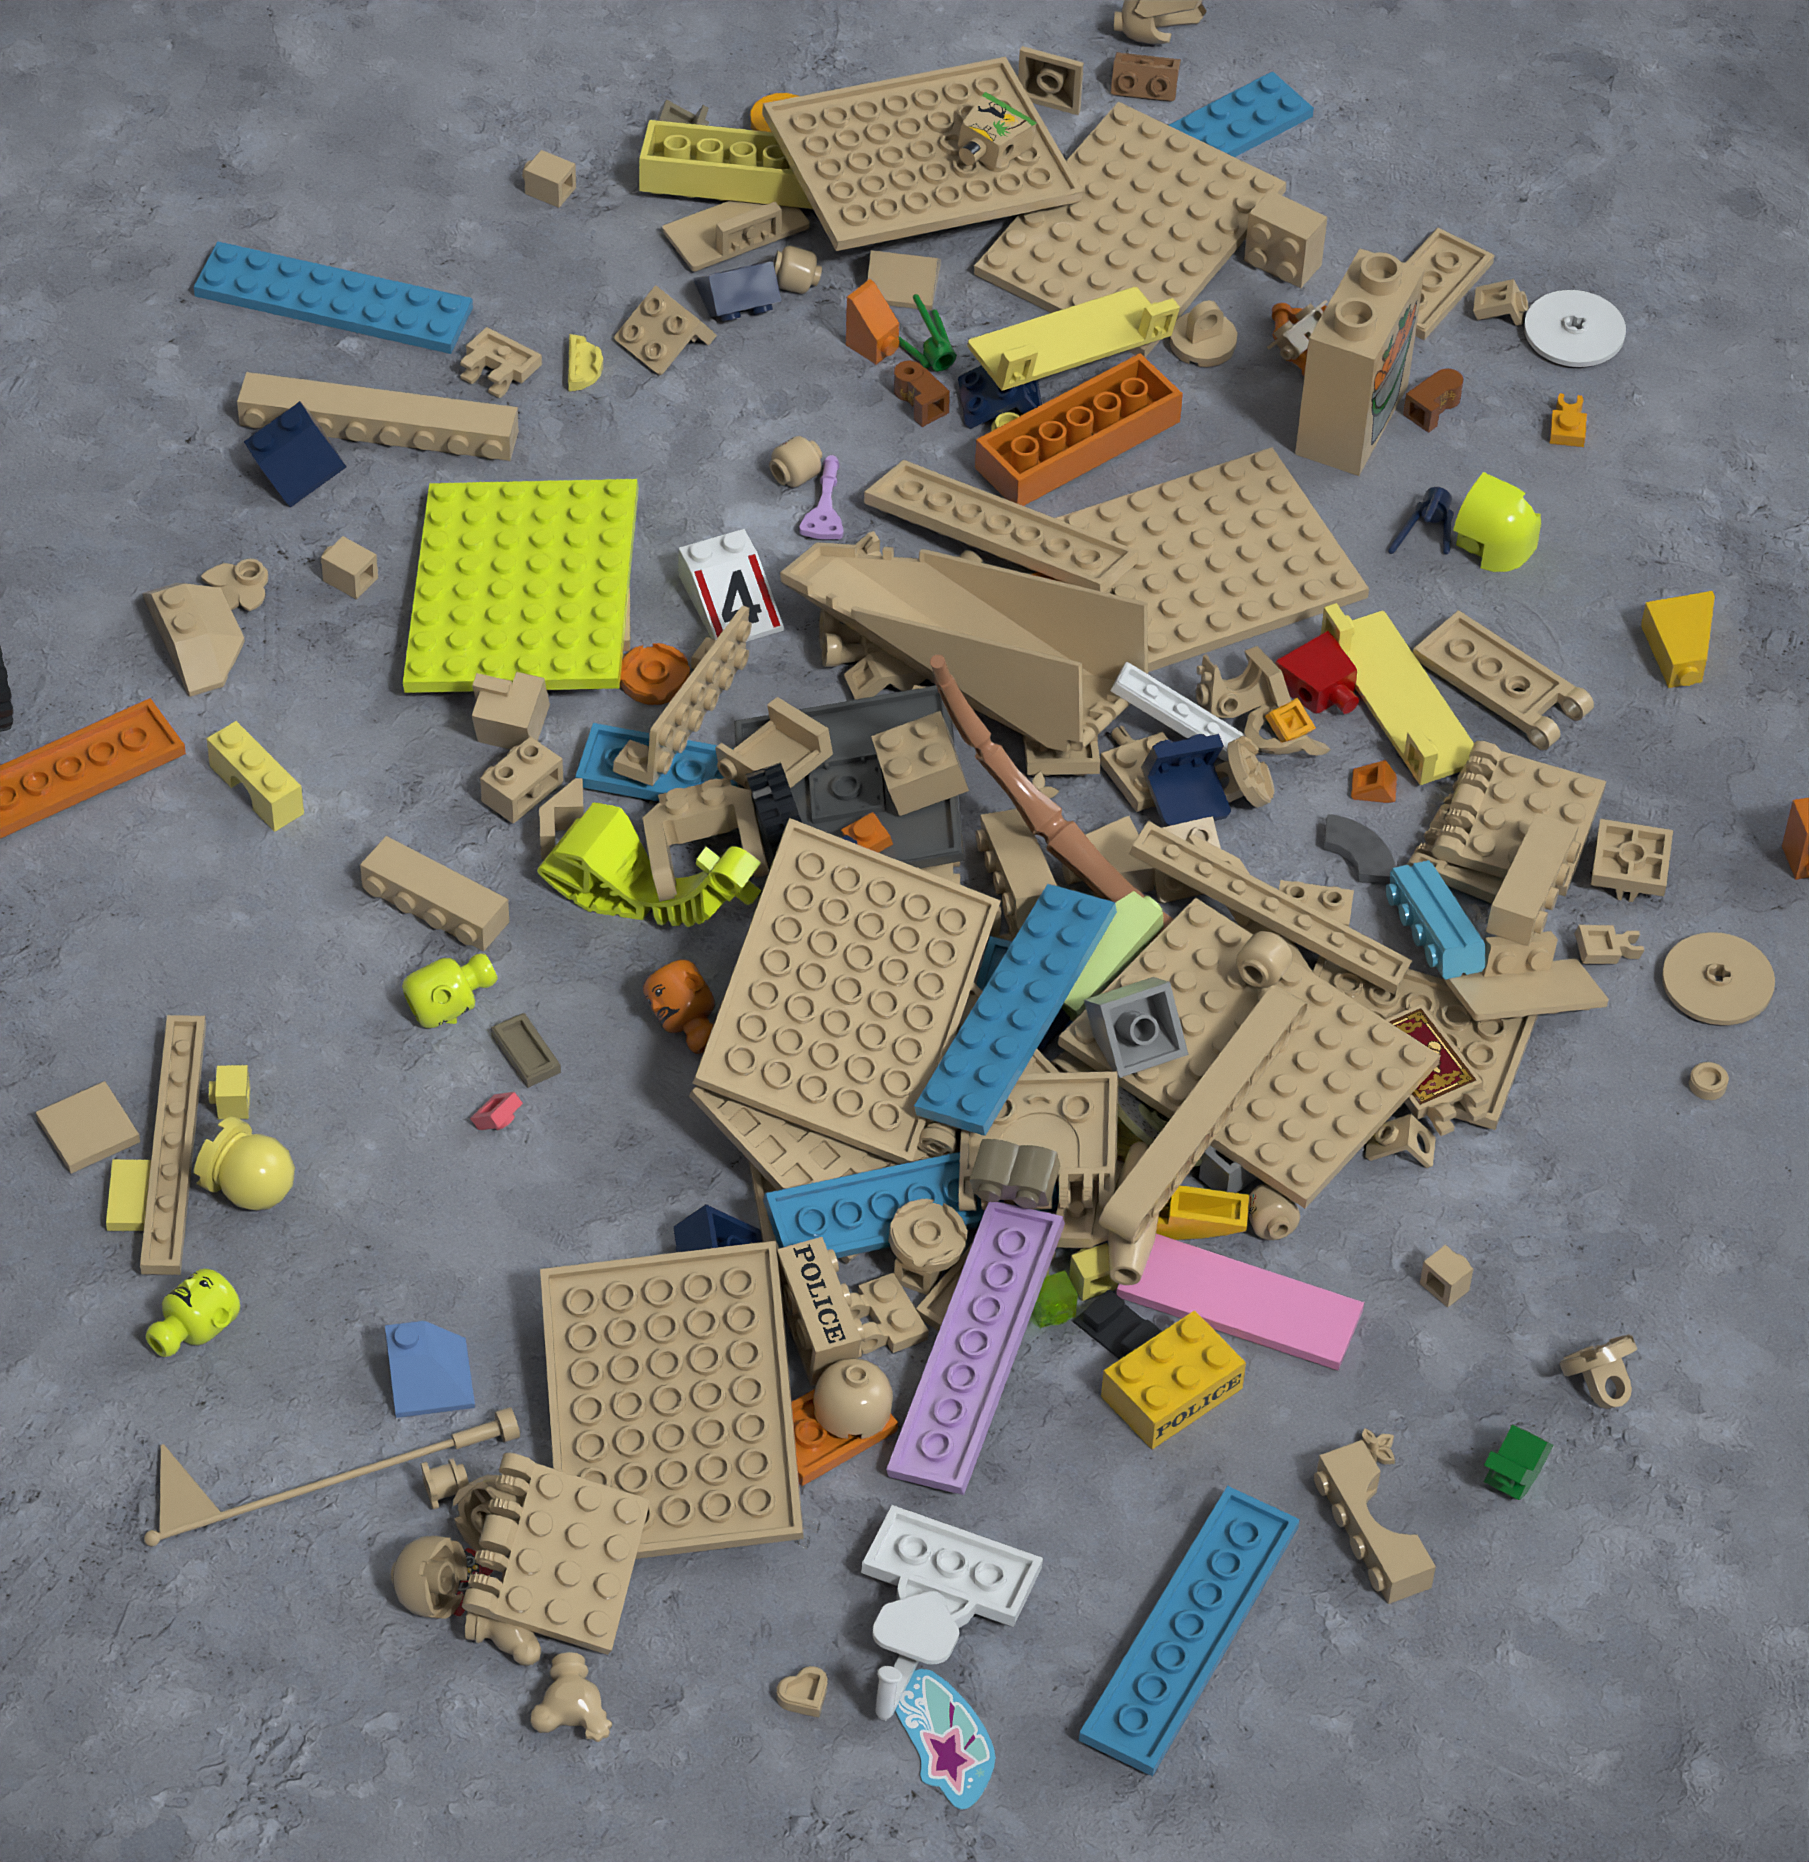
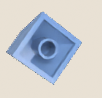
M426 1321L385 1325L396 1418L475 1408L465 1337Z

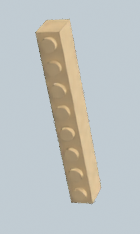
M246 372L237 400L240 426L263 428L301 401L318 421L327 437L511 461L519 432L518 407Z

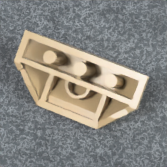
M174 583L144 592L143 598L189 697L224 687L228 673L233 667L245 640L221 588Z

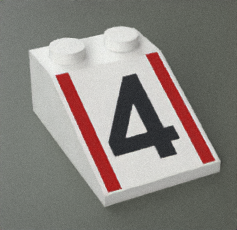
M745 529L679 547V577L712 639L717 640L741 606L749 608L748 622L752 623L747 641L784 631V626L758 553Z

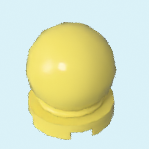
M229 1116L222 1120L218 1126L223 1130L213 1142L206 1139L197 1156L194 1167V1174L200 1176L197 1185L210 1192H217L222 1189L224 1195L237 1207L256 1211L272 1208L284 1199L293 1186L295 1166L289 1150L276 1138L263 1134H252L249 1124L237 1117Z

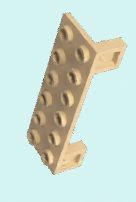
M740 607L717 640L710 637L704 639L691 658V668L694 671L651 727L649 746L629 740L614 760L613 772L651 786L655 784L661 774H667L674 756L677 752L682 753L684 751L688 737L693 731L697 732L700 729L707 711L714 710L723 690L727 691L730 688L735 673L738 669L743 670L747 664L749 650L746 649V641L752 628V623L748 622V607Z

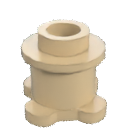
M453 1458L448 1460L449 1464L429 1469L427 1462L420 1463L423 1483L433 1510L439 1508V1499L456 1495L459 1489L469 1483L464 1465H456Z

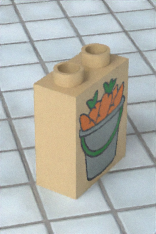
M1361 248L1358 250L1309 337L1295 455L1360 476L1408 387L1425 269L1401 262L1395 256L1388 253H1373Z

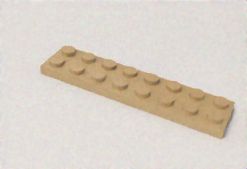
M902 460L864 492V503L882 512L893 514L908 520L910 523L921 525L941 535L949 536L969 546L977 547L999 558H1005L1030 570L1038 571L1068 584L1105 592L1138 563V550L906 460Z

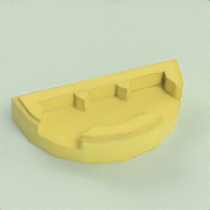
M569 334L568 389L569 391L582 390L593 385L601 376L603 356L601 349L587 342L586 337Z

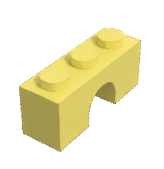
M237 721L206 738L210 767L231 788L241 782L243 783L251 797L253 811L274 832L304 814L301 785Z

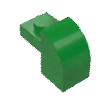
M1512 1424L1498 1453L1490 1452L1484 1466L1490 1469L1483 1482L1521 1500L1538 1477L1554 1445Z

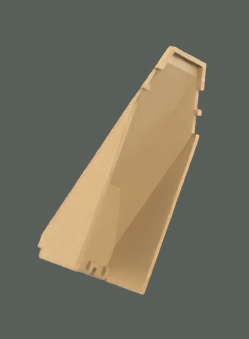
M817 542L780 572L783 584L934 684L935 676L930 659L934 655H942L945 658L949 673L954 677L961 693L971 708L1055 750L1068 752L1070 749L1081 751L1131 704L1110 691L1126 662L1148 674L1147 602L925 549L920 550L918 559L894 557V547H884L882 550L883 556L858 555L857 545Z

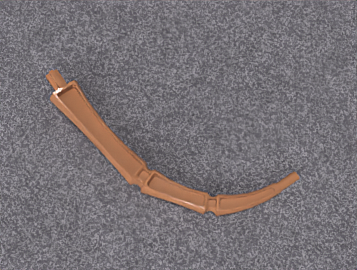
M934 655L930 659L935 676L934 681L955 727L964 742L975 748V758L1009 796L1033 836L1039 835L1043 837L1047 844L1046 850L1078 876L1101 899L1116 903L1133 891L1144 898L1145 896L1132 886L1101 855L1074 821L1064 820L1061 815L1062 808L1041 793L1017 769L1002 746L991 742V733L961 693L954 677L949 673L945 658L942 655ZM1163 912L1164 927L1153 940L1174 920L1165 912Z

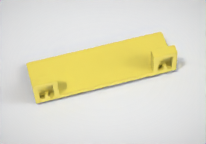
M1132 287L969 339L967 347L1001 391L1170 337L1173 333L1180 306L1173 298L1151 304L1138 287Z
M1337 603L1324 607L1321 634L1329 631L1356 666V690L1419 785L1461 772L1467 760H1469V754L1474 743L1385 611H1379L1352 620L1349 615H1344Z

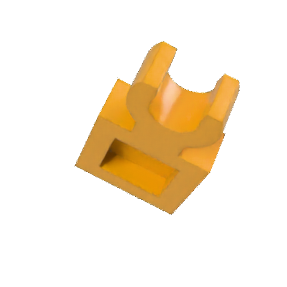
M1563 393L1558 395L1556 410L1552 411L1550 444L1584 447L1587 413H1581L1584 401L1582 395L1577 396L1575 404L1566 403Z

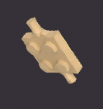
M1120 726V728L1116 727L1112 731L1111 736L1120 747L1101 753L1100 765L1136 812L1156 807L1141 766L1152 746L1160 741L1168 740V738L1161 732L1140 740H1133L1123 726Z

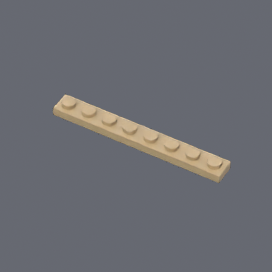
M1149 821L1132 845L1129 854L1392 994L1396 992L1412 963V960Z
M167 1015L140 1261L141 1274L181 1275L206 1032L205 1016Z

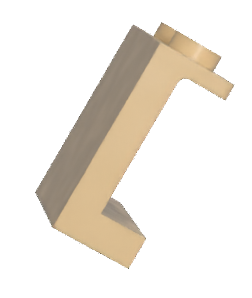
M776 697L767 704L770 721L733 750L723 743L715 747L718 770L726 779L736 781L745 789L750 790L751 795H753L746 774L781 762L791 788L833 755L829 729L784 700Z

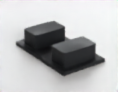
M1111 1290L1103 1293L1073 1320L1074 1324L1119 1360L1162 1332L1148 1319L1144 1320L1125 1305V1301Z

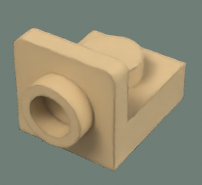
M1514 279L1476 287L1473 312L1477 320L1510 313L1516 326L1523 324L1524 311L1528 310V300L1525 292H1520Z

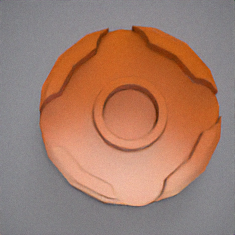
M652 643L653 647L643 648V645L635 647L625 654L622 659L620 685L623 691L633 700L647 705H662L670 702L690 676L687 658L675 647L662 643Z

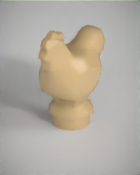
M467 1611L465 1639L476 1640V1643H481L485 1638H491L500 1650L512 1654L514 1660L524 1666L533 1665L539 1661L541 1647L535 1637V1632Z
M567 1652L561 1653L552 1659L550 1676L555 1682L548 1687L542 1703L536 1705L531 1712V1725L539 1733H549L559 1726L567 1725L583 1726L586 1730V1739H593L595 1742H600L603 1738L609 1737V1729L612 1727V1722L607 1719V1713L602 1709L598 1688L595 1684L585 1679L588 1674V1668L582 1655Z

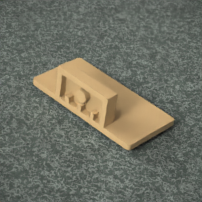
M727 201L663 225V233L690 269L698 271L809 229V220L798 207L780 206L776 202L760 204Z
M1552 931L1542 932L1541 934L1535 933L1529 946L1499 936L1487 937L1484 939L1485 968L1482 972L1466 975L1464 972L1460 977L1444 979L1476 1021H1490L1492 1019L1509 1017L1521 1018L1527 1015L1556 1014L1558 1012L1590 1010L1592 1008L1607 1007L1609 1000L1577 959L1553 961L1558 939Z

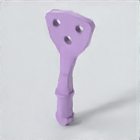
M830 455L823 462V475L820 478L822 495L818 506L805 515L799 526V533L801 535L816 539H841L844 533L841 518L832 508L831 499L833 488L837 484L836 475L839 461L837 457Z

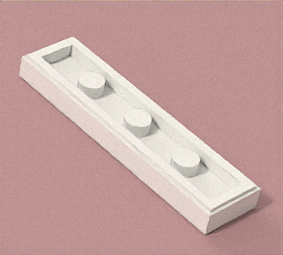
M1128 662L1120 670L1110 690L1186 738L1196 734H1204L1205 736L1219 734L1224 747L1218 757L1225 762L1229 760L1227 752L1228 743L1241 736L1245 737V734Z

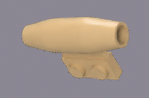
M1137 1142L1131 1145L1116 1183L1117 1189L1150 1147L1145 1142ZM1083 1181L1070 1182L1071 1203L1069 1208H1060L1058 1201L1056 1215L1063 1216L1065 1225L1057 1247L1093 1248V1245L1108 1240L1111 1279L1122 1285L1137 1284L1141 1280L1155 1242L1159 1214L1142 1237L1133 1244L1099 1225L1100 1216L1104 1208L1099 1206V1181H1094V1208H1085L1082 1203Z

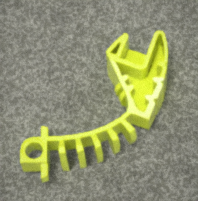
M596 802L591 804L581 818H577L537 869L539 875L569 900H574L575 904L588 912L595 911L597 914L611 916L619 914L620 917L643 920L649 911L653 909L654 918L657 924L664 925L668 920L672 926H679L682 922L686 927L693 926L695 922L699 925L706 919L708 920L726 900L730 902L736 896L746 905L754 902L761 892L758 887L749 881V878L761 864L759 860L740 847L732 846L728 848L721 857L705 847L696 859V865L703 872L689 877L675 878L677 895L673 899L660 902L652 875L650 859L629 817L620 807Z

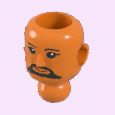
M680 959L661 967L651 974L644 982L643 992L663 1029L669 1033L684 1031L687 1036L688 1048L693 1053L700 1054L705 1050L714 1025L709 1022L707 1017L714 1010L715 1000L695 964L689 960Z

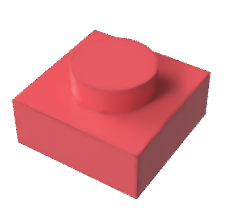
M515 1092L494 1094L470 1119L478 1130L494 1128L500 1130L514 1120L515 1116L513 1113L523 1103Z

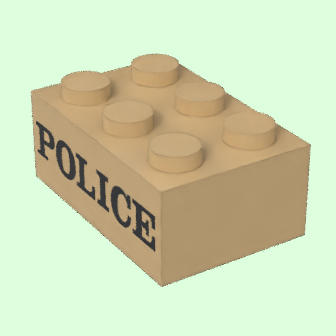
M823 1237L777 1249L783 1313L811 1386L816 1385L825 1369L843 1359H858L862 1357L860 1344L861 1341L865 1340L862 1323L858 1317L853 1318L849 1308L852 1305L848 1286L846 1283L840 1284L836 1272L839 1271L835 1252L833 1249L827 1250Z

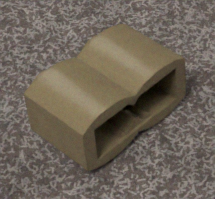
M982 1139L970 1177L973 1193L988 1202L1013 1200L1019 1206L1027 1209H1034L1037 1206H1049L1060 1169L1058 1154L1056 1151L1040 1146H1019L999 1139Z

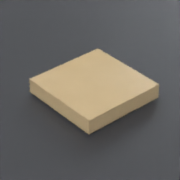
M105 1081L36 1112L38 1123L70 1174L140 1143L139 1133Z

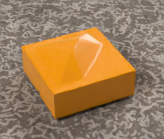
M1298 697L1265 716L1282 743L1307 735L1316 729Z

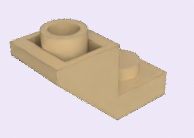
M885 650L869 653L844 673L855 700L873 697L890 683L901 691L912 690L914 685L918 686L927 679Z

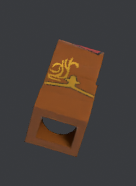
M903 361L896 365L894 369V394L897 398L908 402L914 408V420L921 427L949 414L950 391L937 378L915 361Z
M1445 368L1431 375L1406 393L1403 415L1426 432H1431L1438 426L1439 415L1445 409L1454 408L1460 403L1464 381L1462 374L1454 369Z

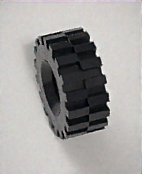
M781 762L746 774L774 857L789 818L802 823Z

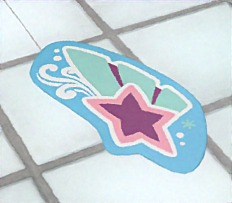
M914 1670L895 1711L919 1753L922 1782L927 1785L940 1787L954 1807L960 1810L968 1809L981 1797L991 1778L996 1759L992 1741L972 1707L947 1681L931 1670Z

